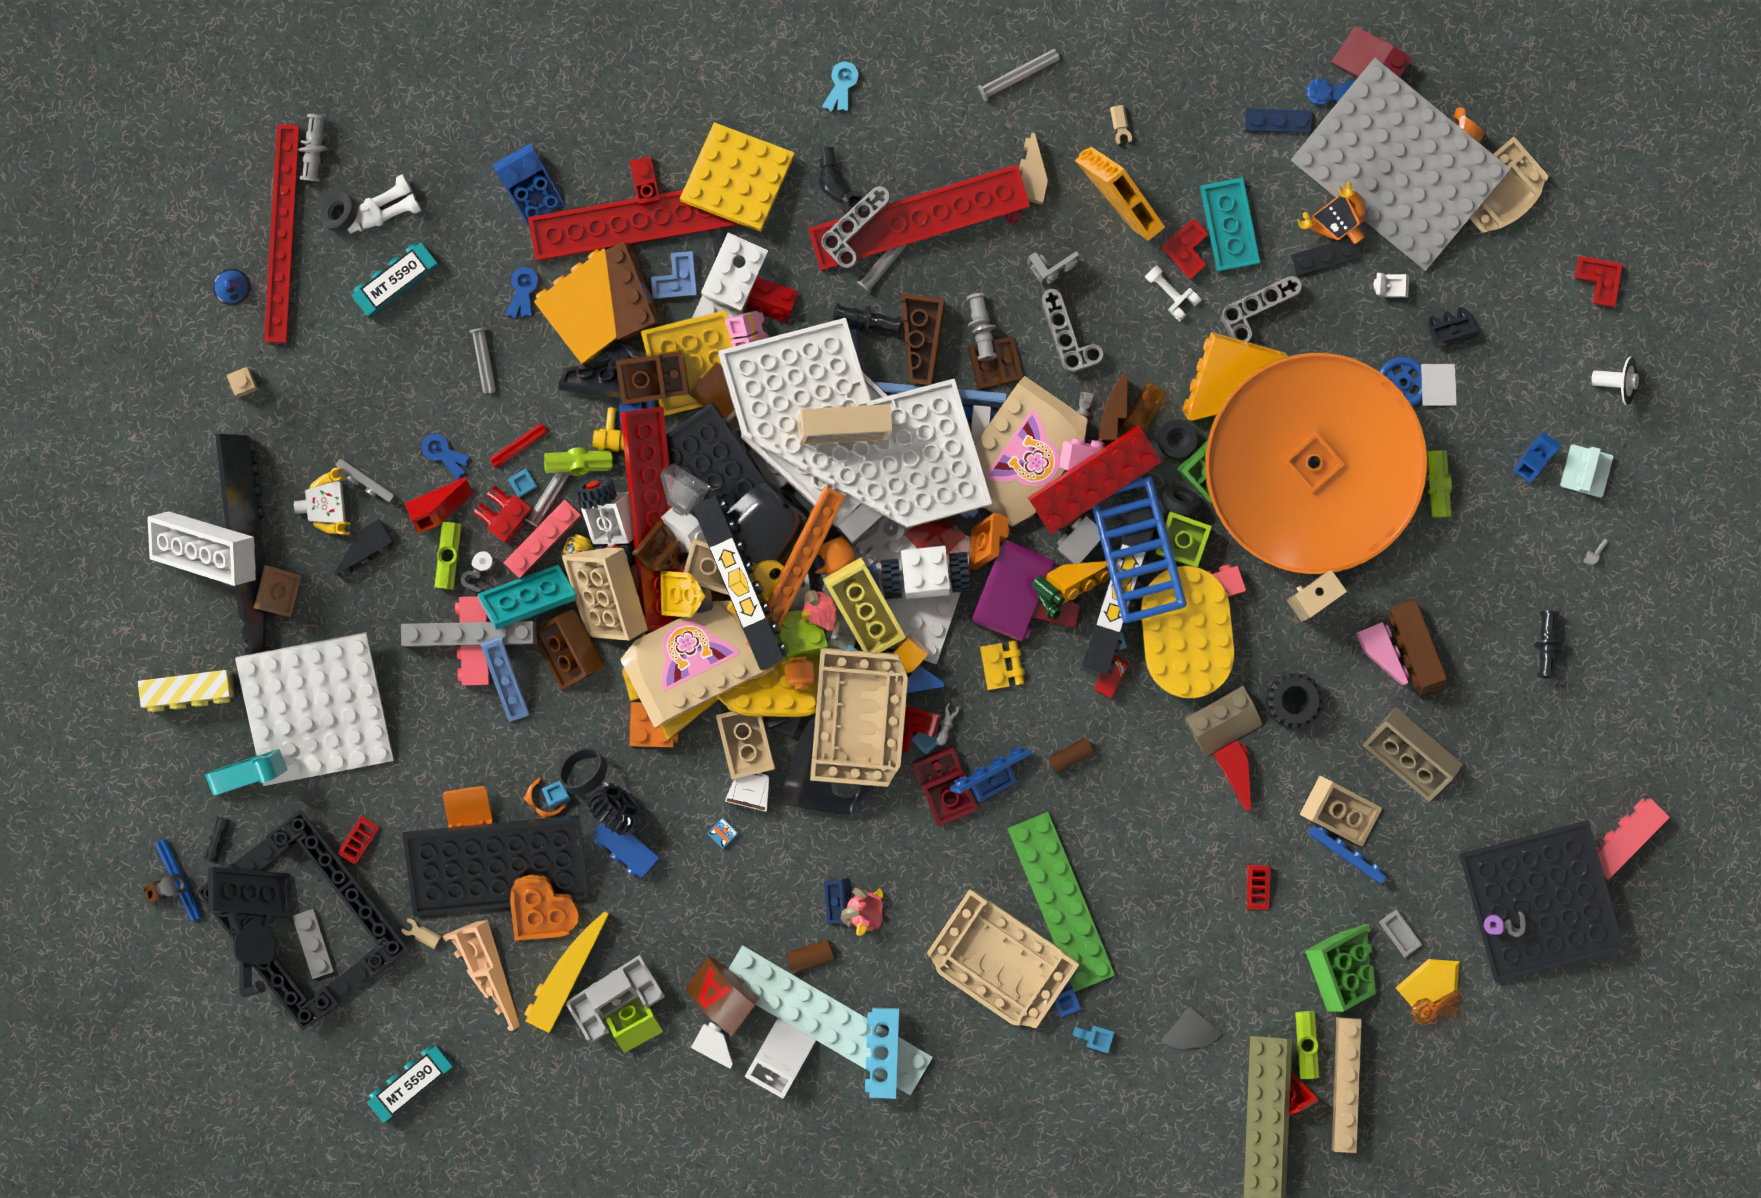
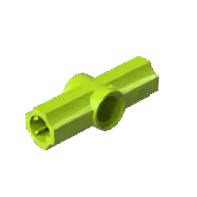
M579 447L570 449L568 452L545 453L544 469L546 473L570 472L573 476H582L589 471H611L612 453L610 450L586 451L585 448Z
M1447 450L1427 452L1429 472L1427 481H1429L1430 489L1427 490L1428 494H1430L1432 518L1451 516L1450 493L1452 483L1451 476L1448 474Z
M442 522L440 546L437 553L438 562L435 588L454 590L462 524ZM446 550H452L454 553L453 559L449 562L443 560V553Z
M1315 1011L1295 1012L1300 1079L1319 1078ZM1305 1039H1311L1313 1043L1309 1051L1302 1049L1301 1045Z

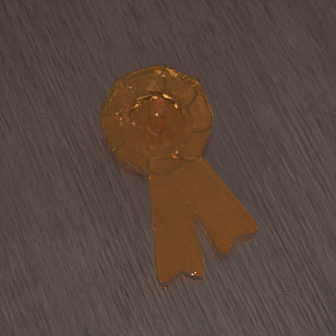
M1454 990L1434 1002L1429 998L1419 999L1412 1007V1019L1419 1025L1431 1024L1437 1015L1457 1017L1456 1011L1459 1008L1451 1004L1460 1001L1457 997L1458 992Z

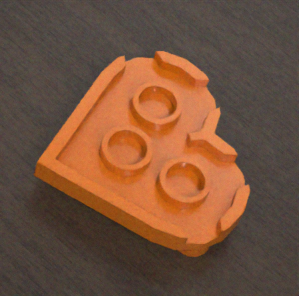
M528 875L515 880L510 897L515 941L561 937L568 935L569 931L574 929L578 923L579 911L572 896L554 893L549 879L545 876Z

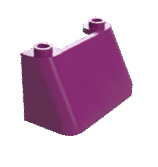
M1005 539L974 612L972 622L1023 643L1024 638L1028 640L1033 627L1029 626L1030 620L1039 600L1037 592L1032 588V583L1038 576H1043L1046 579L1047 573L1057 568L1054 565L1055 561Z

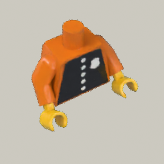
M1347 181V189L1339 185L1340 195L1312 216L1314 219L1310 218L1309 213L1304 212L1303 218L1306 220L1301 221L1297 219L1298 225L1302 229L1309 228L1318 234L1336 240L1341 239L1347 234L1353 244H1356L1365 237L1357 227L1366 220L1365 200L1355 189H1352V183Z

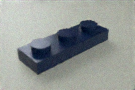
M1246 109L1245 131L1311 133V110Z

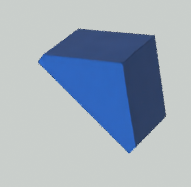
M918 665L908 678L907 693L944 687V682Z

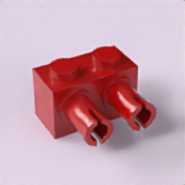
M494 485L491 490L498 495L496 496L489 491L487 497L502 507L501 511L496 514L481 502L477 507L483 510L484 513L475 509L473 514L488 524L487 530L508 544L533 509L513 494L509 497Z

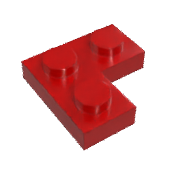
M1195 218L1161 246L1163 251L1189 280L1207 265L1193 250L1198 243L1208 236V233Z
M1583 256L1578 257L1574 278L1596 282L1592 304L1615 307L1622 263Z
M905 706L902 751L909 752L914 732L935 737L941 716Z

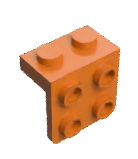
M485 786L443 793L448 827L493 823L487 788Z

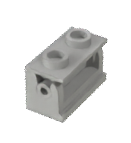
M1087 516L1083 520L1079 517L1071 526L1074 531L1069 536L1064 534L1056 543L1059 545L1057 551L1071 564L1081 563L1101 540L1097 525Z

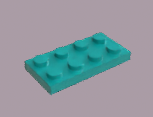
M1243 177L1201 185L1200 192L1216 272L1260 264Z
M558 564L478 594V601L495 630L577 600L574 589Z

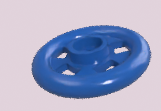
M1398 357L1391 359L1382 366L1379 372L1389 380H1392L1394 385L1405 394L1412 407L1422 401L1420 363L1411 358ZM1401 366L1403 372L1394 375L1392 369ZM1411 369L1415 370L1418 377L1413 379L1408 374V371ZM1400 379H1405L1407 381V385L1405 387H1402L1399 384ZM1414 385L1419 387L1416 395L1410 393Z

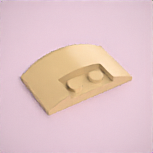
M1515 137L1511 138L1494 153L1497 158L1511 169L1469 218L1482 233L1503 228L1524 215L1537 201L1542 193L1544 182L1548 179L1546 172Z

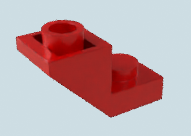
M651 156L630 160L638 204L659 200L660 197Z

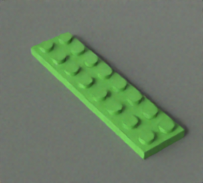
M1046 812L1007 828L1054 944L1080 963L1069 979L1074 992L1115 976L1049 813Z

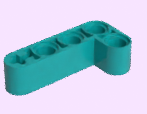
M276 749L206 773L205 777L212 794L217 795L257 781L264 783L273 780L288 769L280 749Z

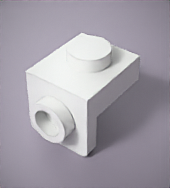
M1377 273V279L1374 280L1376 295L1386 298L1408 297L1409 275Z
M839 620L835 622L834 631L826 630L825 638H827L828 648L843 650L849 644L854 647L855 636L849 631L839 628L841 623Z

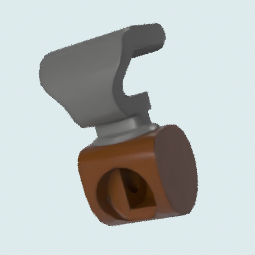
M181 873L164 877L160 881L143 886L148 903L167 898L166 896L186 892ZM175 879H178L180 882V890L176 887Z

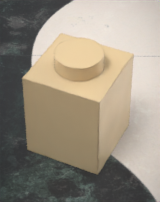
M248 367L227 375L233 393L238 398L259 390Z

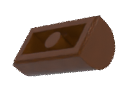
M1082 738L1049 756L1047 760L1054 773L1058 774L1094 754V751L1088 740Z
M828 939L786 953L793 974L835 960Z

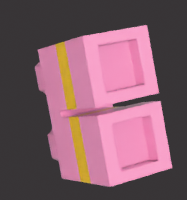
M761 312L741 313L738 316L725 319L730 338L739 337L731 340L732 347L769 338L768 334L763 332L761 324L765 320Z

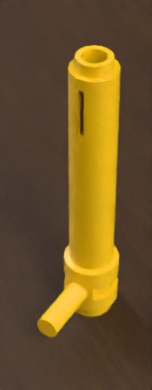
M608 408L606 429L594 430L593 448H598L601 451L611 449V452L624 451L623 433L621 430H614L616 408Z

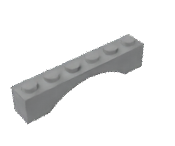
M519 621L495 630L491 622L401 624V646L481 645L483 642L502 637L505 645H537L536 622Z

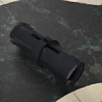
M217 816L213 833L209 835L210 843L204 859L214 862L219 861L222 846L227 841L225 836L231 820Z

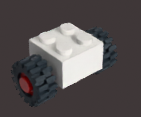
M597 476L595 479L589 478L588 481L584 480L582 483H579L574 488L578 505L582 509L592 543L599 544L594 550L624 548L629 565L631 561L635 560V557L632 555L634 546L632 543L633 530L629 492H616L610 476Z
M945 546L901 550L903 568L901 576L898 558L881 560V580L885 600L902 598L901 580L904 582L906 600L950 595V576L953 593L970 591V570L967 552L949 553V571Z

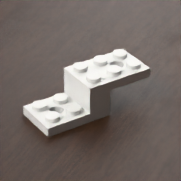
M727 233L701 291L702 297L692 318L722 310H727L728 318L743 313L751 294L750 291L768 250ZM737 256H742L746 261L745 265L741 268L733 265V260Z

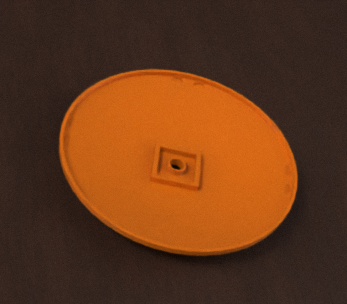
M1305 353L1281 358L1265 365L1244 379L1228 396L1217 413L1211 427L1205 455V473L1210 498L1217 515L1231 536L1243 548L1264 562L1284 570L1306 574H1324L1330 570L1332 572L1346 570L1370 560L1386 549L1399 537L1413 517L1421 500L1427 472V453L1423 431L1415 411L1403 393L1391 380L1369 365L1353 358L1329 353ZM1311 456H1317L1320 459L1318 467L1310 468L1308 466V459Z

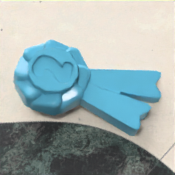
M841 62L833 68L831 77L835 86L822 106L824 109L828 108L830 112L833 111L837 99V110L841 111L843 109L848 111V89L854 86L858 79V71L855 65L849 62Z

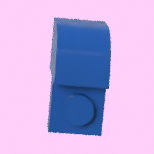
M1543 431L1533 441L1513 471L1531 483L1561 444Z

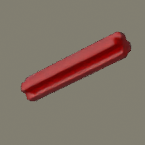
M542 423L538 424L492 456L490 462L495 468L500 467L548 433L547 429Z

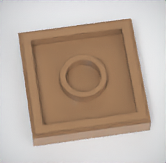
M265 565L254 608L291 618L302 575Z

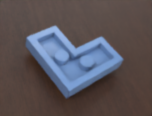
M693 251L671 253L673 275L651 277L653 299L697 296Z

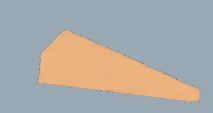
M488 920L477 921L443 935L445 942L451 939L458 949L454 953L457 958L463 956L468 967V974L485 998L492 996L498 1007L495 1009V1012L498 1015L504 1013L509 1024L508 1030L511 1031L518 1028L519 1021Z

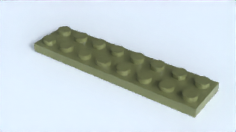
M1250 1036L1244 1198H1286L1292 1039Z

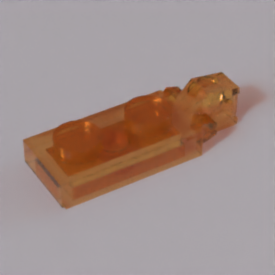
M1147 381L1124 422L1126 426L1120 436L1138 425L1142 430L1146 431L1164 400L1166 392Z

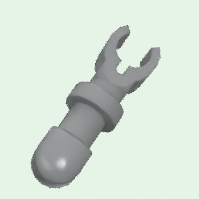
M1081 392L1080 408L1077 412L1086 418L1090 414L1088 409L1091 405L1093 394Z
M950 703L945 708V717L940 722L941 729L936 737V743L941 746L946 744L949 730L953 728V718L957 716L959 711L957 706L956 712L950 716L948 711Z

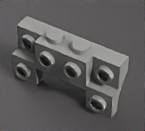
M639 955L617 970L610 972L603 979L593 983L590 987L565 1003L585 1038L592 1044L609 1033L602 1019L637 997L640 998L647 1009L664 998L665 995L650 972L646 962Z

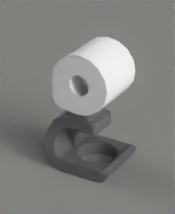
M482 551L474 556L472 560L474 570L466 571L461 576V583L465 588L476 593L484 591L482 588L468 584V581L471 578L481 579V573L492 568L494 562L490 554Z

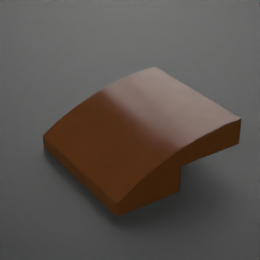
M1013 336L992 341L997 358L990 361L978 360V345L967 348L978 390L1023 378Z
M716 361L691 390L689 395L703 407H707L714 402L726 419L735 408L723 367Z

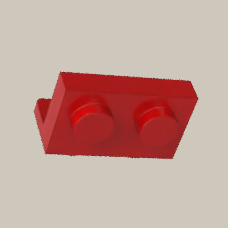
M757 277L749 296L747 309L753 312H761L763 315L776 321L788 323L799 291Z

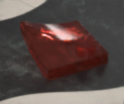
M948 517L913 526L904 534L917 549L945 546L946 555L966 537Z

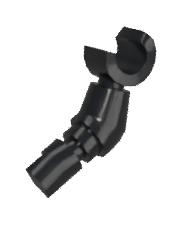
M822 147V159L819 160L820 168H823L819 178L821 189L836 201H842L841 208L846 215L852 209L848 201L850 199L858 200L862 193L859 191L847 192L848 188L840 181L836 169L833 168L836 166L834 147Z

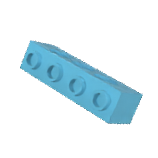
M872 1007V1012H868L867 1026H872L871 1035L867 1034V1048H871V1057H866V1070H870V1079H865V1092H869V1098L896 1099L899 1008ZM881 1024L887 1025L889 1028V1033L885 1037H881L876 1033L877 1027ZM879 1047L887 1048L888 1056L884 1059H879L875 1054L876 1049ZM878 1069H884L888 1076L886 1080L878 1081L875 1078V1072Z

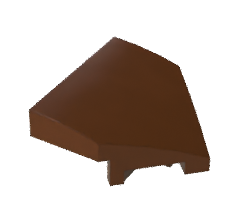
M658 521L632 552V555L646 569L656 571L660 569H680L677 555L681 541L676 540L675 535L664 522Z

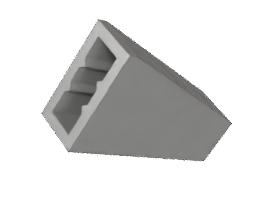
M862 504L838 525V531L854 547L885 516Z

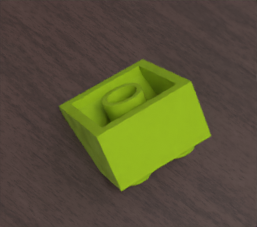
M639 997L605 1017L615 1040L624 1053L663 1032L652 1008L648 1007L646 1009Z

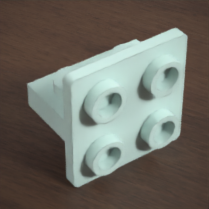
M1571 445L1560 486L1592 496L1603 497L1613 456L1600 452L1601 449L1591 447L1588 449Z

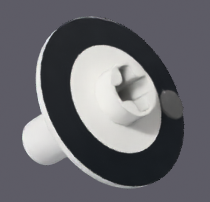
M1634 357L1627 358L1623 373L1593 371V386L1621 388L1623 403L1629 405L1632 402L1635 389H1637L1639 383Z

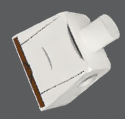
M757 773L734 779L725 801L767 811L769 776Z

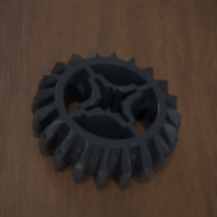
M604 782L595 788L588 797L589 811L594 814L593 817L597 818L599 823H602L605 828L610 829L612 833L616 832L618 835L623 834L625 836L632 835L644 820V812L642 807L638 805V800H635L632 797L633 795L627 793V790L621 789L619 785L616 787L613 783Z

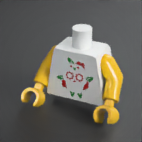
M343 467L333 468L331 472L315 480L309 489L305 490L306 500L294 501L295 514L307 513L308 521L313 522L315 528L327 534H350V532H345V526L351 525V523L346 522L342 482L339 481L346 479V476L340 477L339 475L340 470L344 469Z

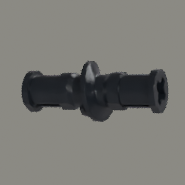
M836 303L832 321L846 318L847 323L850 325H858V331L865 327V334H868L871 328L875 331H885L893 333V336H897L901 317L892 318L880 313H871V308L868 305L861 311L857 308L852 309Z
M1544 610L1540 611V616H1542L1541 641L1534 643L1535 648L1541 650L1539 654L1540 672L1537 674V677L1554 679L1557 678L1555 673L1556 652H1561L1562 650L1556 647V645L1563 643V640L1557 639V617L1560 616V612Z

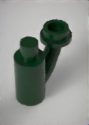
M1038 576L1033 581L1032 588L1037 592L1041 603L1047 610L1046 616L1049 619L1056 620L1062 612L1059 605L1064 603L1065 598L1061 596V591L1043 576Z

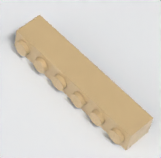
M1336 1017L1332 1151L1356 1153L1361 1042V1019Z

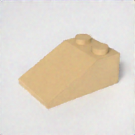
M693 539L684 573H691L700 587L729 595L707 542Z
M733 711L716 715L732 780L775 769L762 716H746Z
M1319 776L1300 815L1362 847L1382 808Z

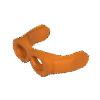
M539 777L530 785L523 799L542 818H552L559 814L567 804L561 805L554 812L539 810L532 801V790L542 780Z

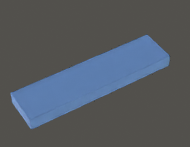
M502 637L481 643V648L508 721L511 722L529 716L525 699Z

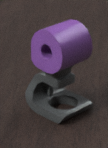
M1520 910L1518 912L1521 928H1515L1511 919L1504 921L1498 914L1489 915L1484 921V928L1489 934L1494 935L1501 934L1505 929H1508L1510 935L1519 937L1526 930L1525 913Z

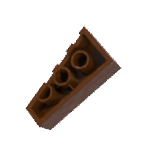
M622 242L605 250L617 340L628 341L642 335V330L664 325L634 245Z
M901 293L909 383L916 386L935 384L947 302L942 298Z
M1416 599L1391 607L1390 615L1387 616L1391 628L1395 627L1397 633L1395 636L1398 647L1402 648L1404 652L1403 659L1406 667L1411 672V680L1417 689L1419 698L1445 690L1447 678Z

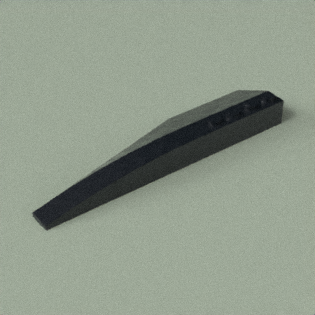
M215 434L226 529L254 537L256 580L235 585L239 619L245 622V626L241 630L242 639H244L245 643H248V647L245 648V655L265 652L267 611L254 608L265 566L261 527L264 509L262 505L259 506L258 497L262 496L261 485L256 483V475H259L258 462H254L253 453H257L256 441L252 440L249 435Z

